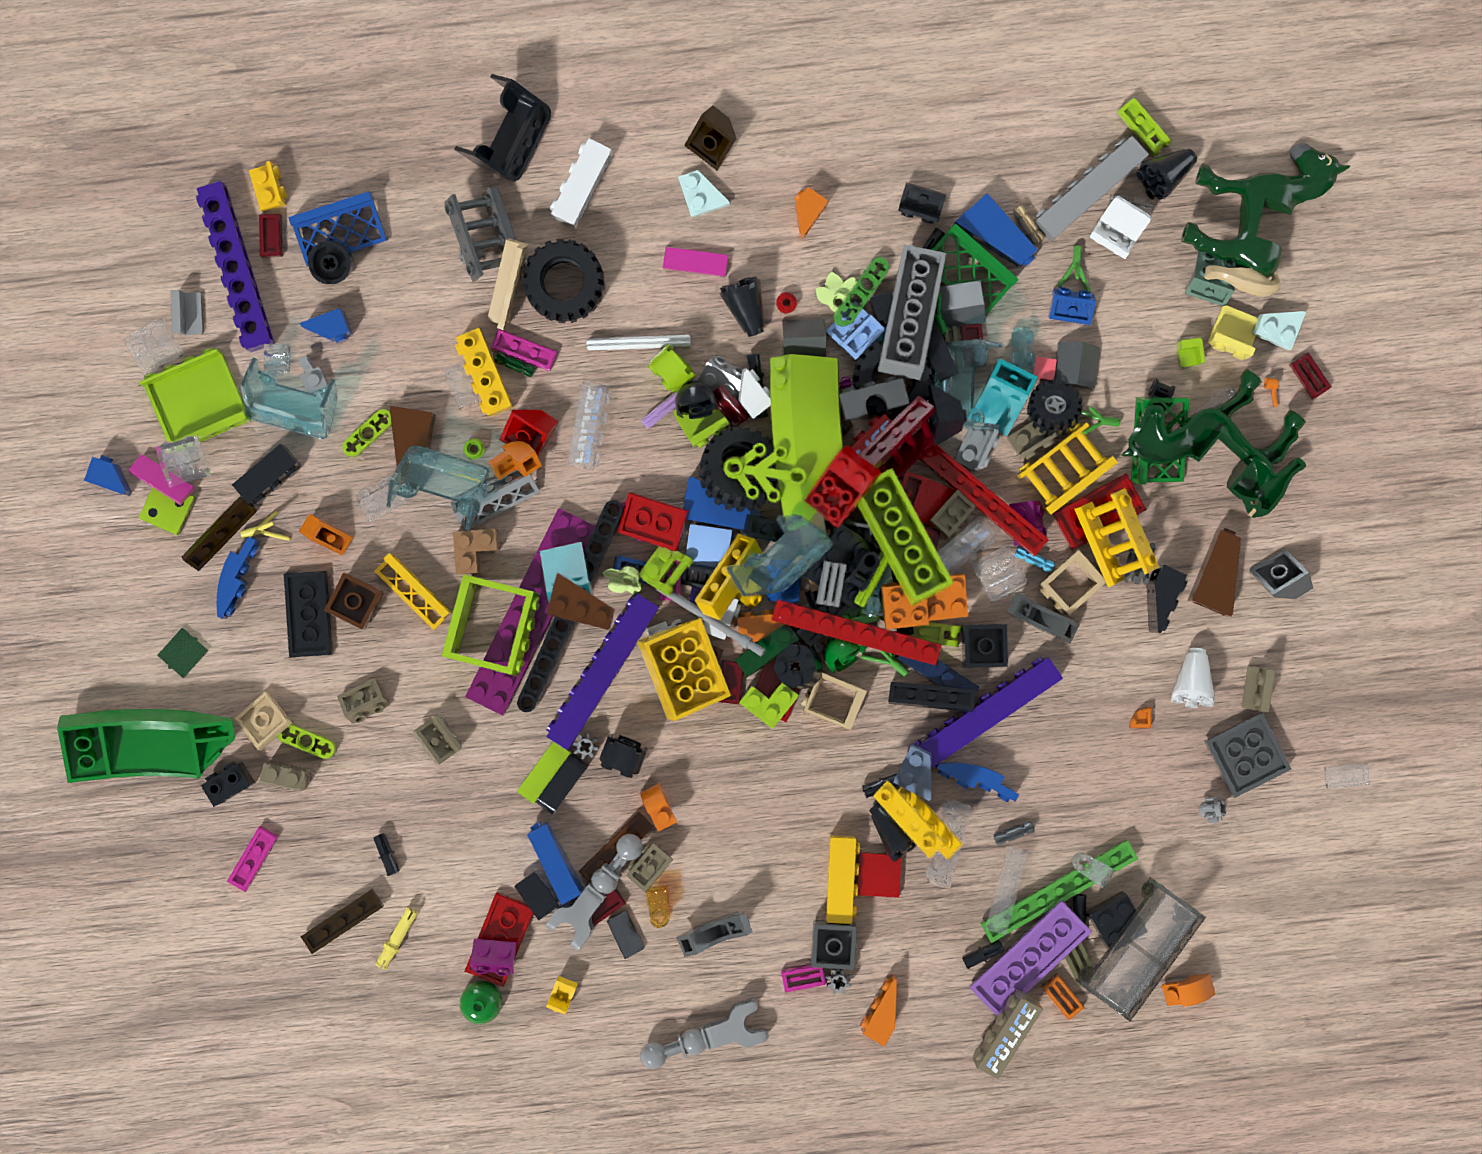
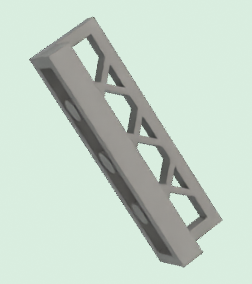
M516 469L501 480L495 478L450 503L455 516L465 531L540 493V490L531 474L524 477ZM529 482L533 487L526 492L520 491L521 486ZM504 495H513L511 500L507 502L501 501ZM494 504L492 510L483 511L485 505ZM468 514H476L475 518L467 523L463 519Z

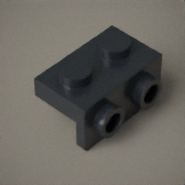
M906 182L898 211L902 212L901 215L908 218L916 216L922 218L921 220L925 223H938L946 194Z

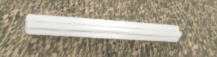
M690 335L588 338L586 341L588 350L664 348L668 344L672 347H689L691 345Z

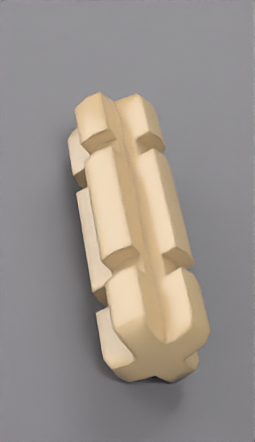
M1019 206L1013 211V214L1017 219H1020L1019 223L1028 236L1031 235L1030 239L1036 245L1044 239V235L1041 231L1037 230V225L1030 215L1026 214L1027 211L1024 206Z

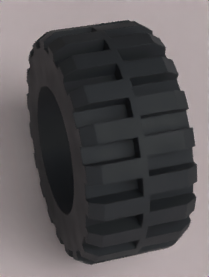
M556 239L557 242L553 243L548 241L545 242L544 247H537L534 250L535 254L528 257V264L524 266L522 284L525 289V295L532 307L548 320H555L558 323H565V321L577 322V319L581 317L583 319L586 318L590 311L594 312L597 308V303L602 300V292L605 290V277L596 255L582 243L578 244L575 240L571 239L568 241ZM568 262L576 265L581 270L584 284L581 291L575 297L569 300H557L547 293L544 286V278L549 269L554 265Z
M884 339L881 342L873 343L858 359L852 378V386L856 390L864 388L863 385L873 382L874 372L879 366ZM929 357L925 359L920 380L913 379L912 387L907 394L909 401L907 406L887 411L885 403L881 398L870 397L865 403L867 413L871 416L878 415L880 418L885 414L893 421L918 396L927 401L930 388L934 386V370L930 366Z
M736 426L731 427L729 432L727 429L720 431L719 436L714 435L710 442L707 443L700 460L698 474L701 478V487L703 489L707 488L705 494L708 498L713 497L715 499L714 503L718 506L723 504L727 510L731 511L732 508H736L737 512H743L745 508L751 511L757 505L761 507L766 503L768 499L767 493L757 480L750 483L759 489L760 495L757 499L752 500L747 497L746 490L741 483L730 479L723 471L721 465L722 460L729 456H744L757 443H762L767 448V453L763 457L757 456L752 460L755 466L774 452V445L770 444L772 440L768 436L765 438L761 436L762 432L758 430L755 432L750 431V427H743V430H739V427ZM758 447L756 449V452L758 454H761L763 452V447ZM776 462L768 468L776 469ZM766 477L773 488L776 489L778 479ZM751 489L749 495L755 496L756 489Z

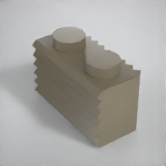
M268 761L263 764L260 783L303 791L308 785L310 769Z

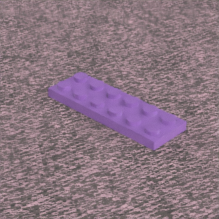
M1060 900L969 985V988L997 1016L1004 1010L1008 998L1015 993L1016 989L1026 994L1092 931Z

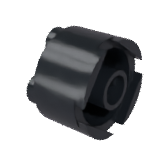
M324 241L316 245L308 256L310 273L320 283H340L353 270L354 257L352 252L345 244L339 241ZM333 258L336 265L329 267L327 259Z
M791 644L781 651L774 664V671L778 679L783 684L796 689H806L816 685L822 676L823 669L818 653L810 648Z
M608 734L599 758L601 761L600 766L607 770L616 769L621 771L620 774L628 778H632L633 774H639L648 748L646 746L644 749L640 748L641 743L631 738L619 735L617 739L613 738L614 734Z

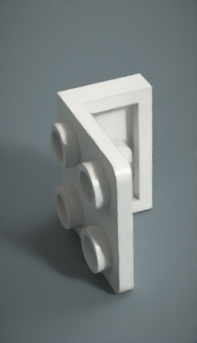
M1116 196L1097 222L1089 237L1098 244L1113 251L1116 255L1126 259L1134 243L1151 221V216L1122 197Z

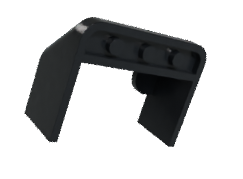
M491 74L490 78L504 87L500 96V103L508 112L490 148L480 144L473 151L458 146L454 150L476 165L504 179L515 182L522 177L551 118V109L515 80Z

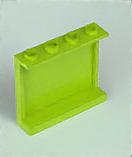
M206 349L202 352L203 355L196 358L195 356L185 358L182 364L177 366L175 364L163 368V372L148 374L144 376V380L139 382V385L144 386L168 442L165 446L170 453L175 454L252 421L224 354L218 349Z

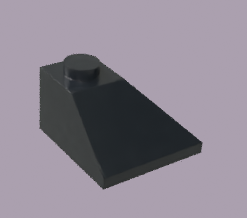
M931 386L928 403L934 406L935 412L928 420L934 445H939L962 431L964 422H967V412L965 409H962L960 400L937 386Z

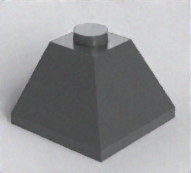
M1286 548L1249 570L1274 598L1297 599L1313 589L1310 573Z

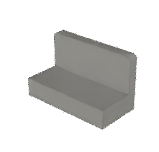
M171 290L172 333L178 336L203 334L202 294L200 292L183 293L180 290Z

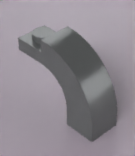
M1017 592L1007 610L1015 618L1070 644L1079 627V624L1073 620L1055 613Z
M734 912L701 924L679 935L677 940L684 957L697 955L720 942L747 936L753 931L745 912Z

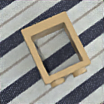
M1075 550L1038 585L1041 587L1039 589L1040 593L1046 599L1051 598L1055 603L1053 607L1060 615L1063 613L1070 615L1106 582L1104 577L1079 550ZM1075 562L1094 585L1068 607L1050 587L1049 583L1070 564Z
M822 672L820 680L812 687L810 694L805 693L801 705L804 706L803 711L851 730L867 691ZM822 678L855 691L844 721L811 708Z

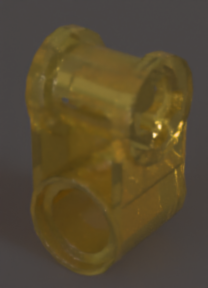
M667 885L650 887L646 892L650 921L654 927L662 928L667 925L670 919ZM658 912H661V915L666 917L662 923H659V920L654 918Z

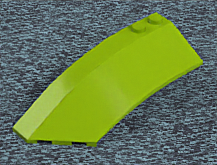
M788 354L770 358L774 450L778 446H783L788 451V455L784 460L776 462V469L791 471L793 468L799 467L807 474V481L801 486L792 484L790 480L778 479L785 528L792 529L808 526L813 521L812 517L817 511L804 500L838 452L843 449L840 416L838 358ZM783 449L777 452L779 457L785 454ZM796 474L795 480H802V474Z

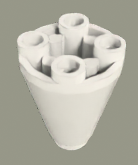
M1189 649V653L1185 656L1172 690L1171 702L1185 703V707L1198 708V704L1206 707L1214 706L1215 695L1209 659L1205 649Z

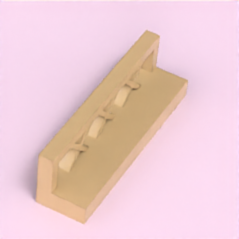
M509 238L505 242L487 320L498 323L497 328L502 330L510 322L528 244Z

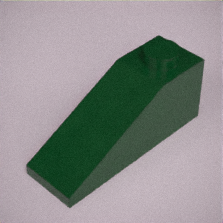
M783 624L757 643L766 649L762 656L749 649L738 657L736 662L748 678L775 660L778 654L789 645L799 644L800 640L790 625Z

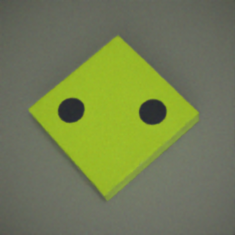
M152 487L139 519L179 536L196 497L189 495L184 503L179 505Z

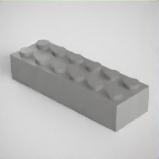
M904 244L878 372L920 380L924 369L946 253Z

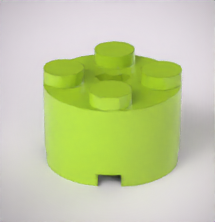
M668 344L650 360L648 367L655 375L661 376L664 379L661 383L668 391L674 393L675 391L678 392L697 375L692 372L693 369L678 352L675 353L672 350L673 347Z

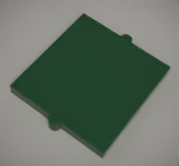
M181 628L157 656L169 665V669H173L182 678H185L209 650L197 641V637H193L184 628Z

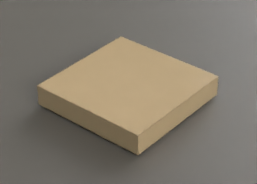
M268 691L262 693L234 718L257 750L260 751L292 724V721Z

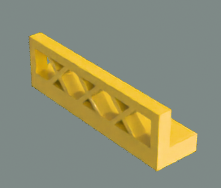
M388 553L383 558L385 561L374 572L433 630H436L452 611L393 553ZM389 564L395 570V577L387 578L381 571ZM399 580H405L410 585V592H401L399 590ZM419 594L425 600V607H417L414 604L413 595ZM428 609H434L441 616L435 624L428 618Z

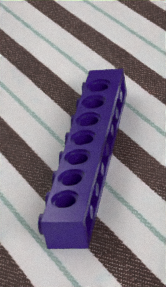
M222 181L198 187L196 200L199 207L203 208L204 211L202 219L205 227L209 228L211 234L208 236L212 248L215 247L217 254L214 256L218 268L221 267L223 273L220 276L221 282L229 293L227 301L230 308L234 309L235 316H233V321L241 332V336H239L241 346L250 352L273 346L275 342L227 186ZM215 203H219V209L212 212V206ZM221 223H225L226 228L224 231L218 232V226ZM227 243H231V250L224 252V246ZM238 263V269L235 272H230L231 265ZM244 283L243 291L237 292V285ZM250 303V310L243 313V305ZM256 323V330L249 333V325Z

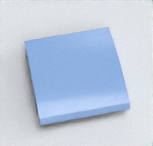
M856 301L853 303V305L859 306ZM848 308V310L842 314L841 319L843 321L847 319L846 316L851 311V309ZM862 308L850 325L840 327L834 322L826 330V333L856 360L886 329Z
M690 524L686 555L694 561L692 564L717 567L730 547L732 530Z

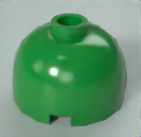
M829 637L823 651V657L832 673H835V669L840 672L858 660L856 655L859 652L863 655L866 647Z
M478 980L473 982L463 990L460 997L462 1015L467 1021L474 1024H485L492 1021L499 1014L502 1007L501 993L493 983Z

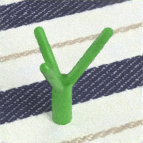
M1082 246L1073 247L1072 265L1059 282L1058 287H1062L1075 268V278L1079 279L1081 277L1086 291L1091 292L1081 267Z
M1089 407L1092 413L1084 410L1081 411L1082 415L1098 420V423L1083 430V434H1087L1101 425L1115 427L1120 425L1119 418L1105 417L1093 407Z
M881 651L887 659L868 655L861 656L862 659L891 665L903 677L909 672L892 653L888 654L885 651Z

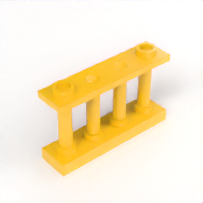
M1080 423L1076 424L1073 430L1070 429L1071 434L1033 464L1027 462L1019 469L1021 473L1017 477L1021 479L1027 475L1046 500L1047 506L1044 507V511L1047 515L1053 514L1118 463L1113 456L1108 459L1105 456L1103 457L1086 434L1082 433L1089 426L1088 423L1082 426ZM1074 437L1079 439L1096 461L1095 465L1097 467L1091 472L1089 469H1085L1066 444ZM1059 449L1079 474L1080 480L1075 484L1069 483L1050 458ZM1042 462L1063 487L1062 491L1064 493L1059 497L1053 496L1033 471Z
M1125 488L1111 494L1113 501L1095 507L1093 502L1074 509L1108 587L1125 580V573L1142 568L1144 574H1147L1159 568L1157 558L1153 554L1131 503V497ZM1117 509L1121 521L1103 527L1098 515ZM1125 528L1130 540L1111 546L1107 535ZM1134 548L1138 560L1120 566L1115 554Z
M886 781L873 796L928 858L931 859L939 850L946 859H950L962 847L963 842L919 795L903 787L897 790L889 781Z

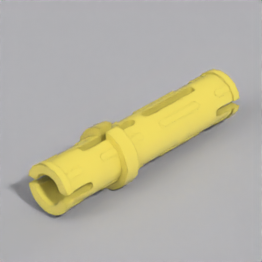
M406 907L388 942L384 943L382 953L375 962V965L379 968L382 965V969L387 970L394 955L398 954L401 942L418 915L415 910L411 912V908Z

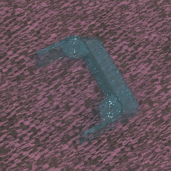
M980 339L946 342L959 370V374L940 382L934 370V386L939 387L961 401L962 409H965L967 412V422H964L963 429H999V424L984 423L983 411L973 408L975 367L985 364L988 358V349L1003 348V343Z
M252 358L240 385L247 416L260 423L319 439H326L331 430L338 398L336 381L331 379L328 387L319 388L316 394L279 385L274 375L266 370L260 371L257 358Z
M411 446L405 452L390 478L386 506L391 507L397 495L403 498H411L416 496L418 491L459 502L458 511L462 515L467 516L465 530L469 531L479 512L489 478V469L484 465L431 449Z
M802 515L779 516L777 521L785 534L764 554L753 553L746 558L747 561L743 565H731L727 567V570L742 596L779 593L789 588L832 547L831 539Z

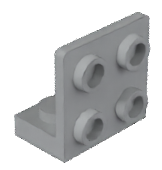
M971 423L954 460L975 472L984 467L986 468L991 458L988 455L989 451L996 447L1000 436L997 435L999 430L989 431Z

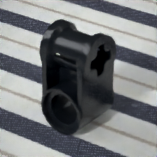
M1155 378L1147 398H1170L1173 396L1176 387L1165 385ZM1153 403V405L1162 406L1161 403Z
M869 549L859 550L850 567L846 570L843 582L853 584L861 592L865 591L880 565L879 555ZM870 555L871 560L865 565L864 560L866 556Z

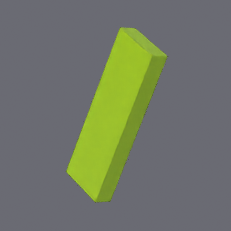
M552 742L517 792L534 804L571 754V751H567L555 742Z

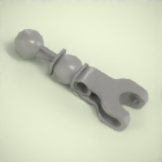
M626 834L619 838L616 847L618 853L610 864L604 863L600 869H597L592 875L591 882L575 903L560 906L546 923L545 927L550 931L555 930L561 923L571 924L576 934L571 942V947L574 950L578 951L593 933L592 916L606 896L616 889L618 880L622 876L619 873L627 861L635 860L641 856L643 844L638 836Z
M751 998L735 1003L727 1017L701 1026L700 1030L695 1028L688 1029L682 1036L678 1034V1041L663 1046L656 1042L644 1045L640 1052V1061L646 1068L658 1069L663 1066L666 1058L679 1053H683L684 1058H686L687 1054L692 1056L698 1055L705 1048L709 1050L731 1042H737L744 1047H752L765 1042L769 1038L767 1030L764 1028L751 1030L744 1024L746 1016L758 1009L757 999Z

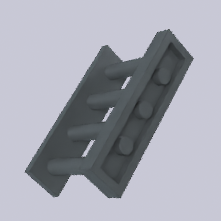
M497 186L489 187L482 194V198L458 202L456 195L452 194L444 202L446 214L450 217L466 262L467 274L471 277L472 282H474L483 275V270L500 267L502 259L497 258L479 263L476 251L499 246L503 253L506 239H516ZM482 206L487 208L489 218L465 222L461 212ZM488 226L494 228L495 238L472 243L469 234L470 230Z

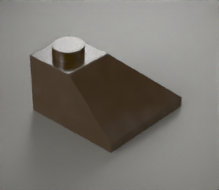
M712 105L701 114L684 144L686 148L716 171L719 170L737 140L730 118Z

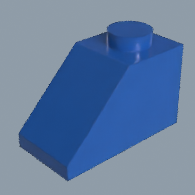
M340 308L300 323L304 329L332 342L336 341V343L348 340V336L353 335L345 312Z
M103 455L100 458L92 457L84 481L131 496L132 491L120 466L112 463V458Z

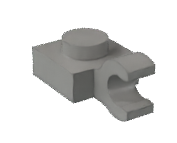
M305 355L298 359L305 371L300 377L309 395L329 387L321 367L314 369L309 356Z

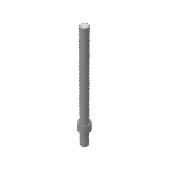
M659 591L739 642L738 645L744 649L748 648L759 656L765 653L766 649L753 642V638L746 634L742 635L720 620L704 615L698 606L673 591L668 596Z

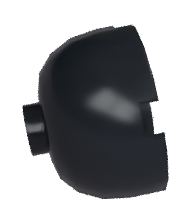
M696 380L690 381L683 386L675 397L676 413L681 418H684L683 414L689 415V419L704 418L712 415L713 409L718 410L717 397L713 389L709 385Z

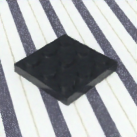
M841 524L838 528L835 526L804 574V577L820 586L824 561L846 564L847 570L859 550L869 549L878 555L881 550L845 525ZM870 555L866 556L864 560L865 565L870 562ZM830 566L825 590L826 592H828L829 588L828 585L831 577L832 566ZM843 582L840 601L853 610H857L859 607L854 602L859 592L858 587L851 583L846 584Z

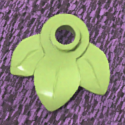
M830 272L826 279L825 287L816 288V296L821 303L829 305L830 309L835 312L838 308L835 301L838 299L843 301L856 283V280L853 277L843 282L837 274Z
M626 566L621 571L607 569L603 572V575L610 579L608 588L611 591L623 593L627 590L632 594L640 592L639 572L635 568Z

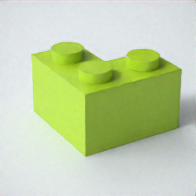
M781 682L768 698L752 685L739 703L773 729L799 695Z

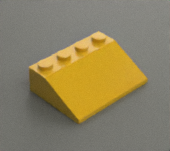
M701 618L657 632L637 641L667 719L675 722L731 696Z

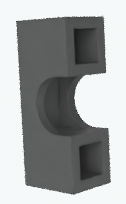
M897 376L884 379L885 383L877 385L875 381L864 384L862 389L856 390L855 387L844 389L843 393L839 395L845 421L866 416L865 403L870 397L881 398L885 403L887 411L907 406L909 401L903 378L897 379Z

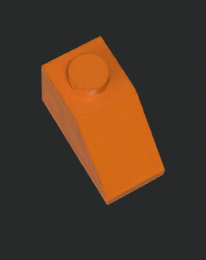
M808 186L805 191L801 189L794 199L796 201L795 212L798 230L802 239L805 238L828 205V200Z
M310 513L299 530L308 539L342 556L353 539L352 536Z

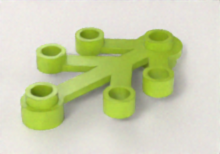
M762 443L755 444L753 449L743 457H732L725 462L724 471L726 475L732 479H738L746 490L747 497L752 500L759 497L760 491L756 486L751 485L745 474L755 476L767 493V498L773 503L780 500L781 494L777 489L773 488L766 477L790 480L796 486H801L807 481V474L802 468L796 467L791 471L768 468L778 460H784L787 457L788 451L783 446H778L771 455L756 466H749L747 464L757 456L763 457L766 455L767 448ZM760 446L763 447V452L758 454L756 449ZM783 449L785 454L779 457L777 452ZM733 465L739 466L737 472H732ZM798 473L803 476L800 481L795 480V475ZM751 489H756L755 496L749 495ZM772 492H777L778 496L776 499L770 498Z

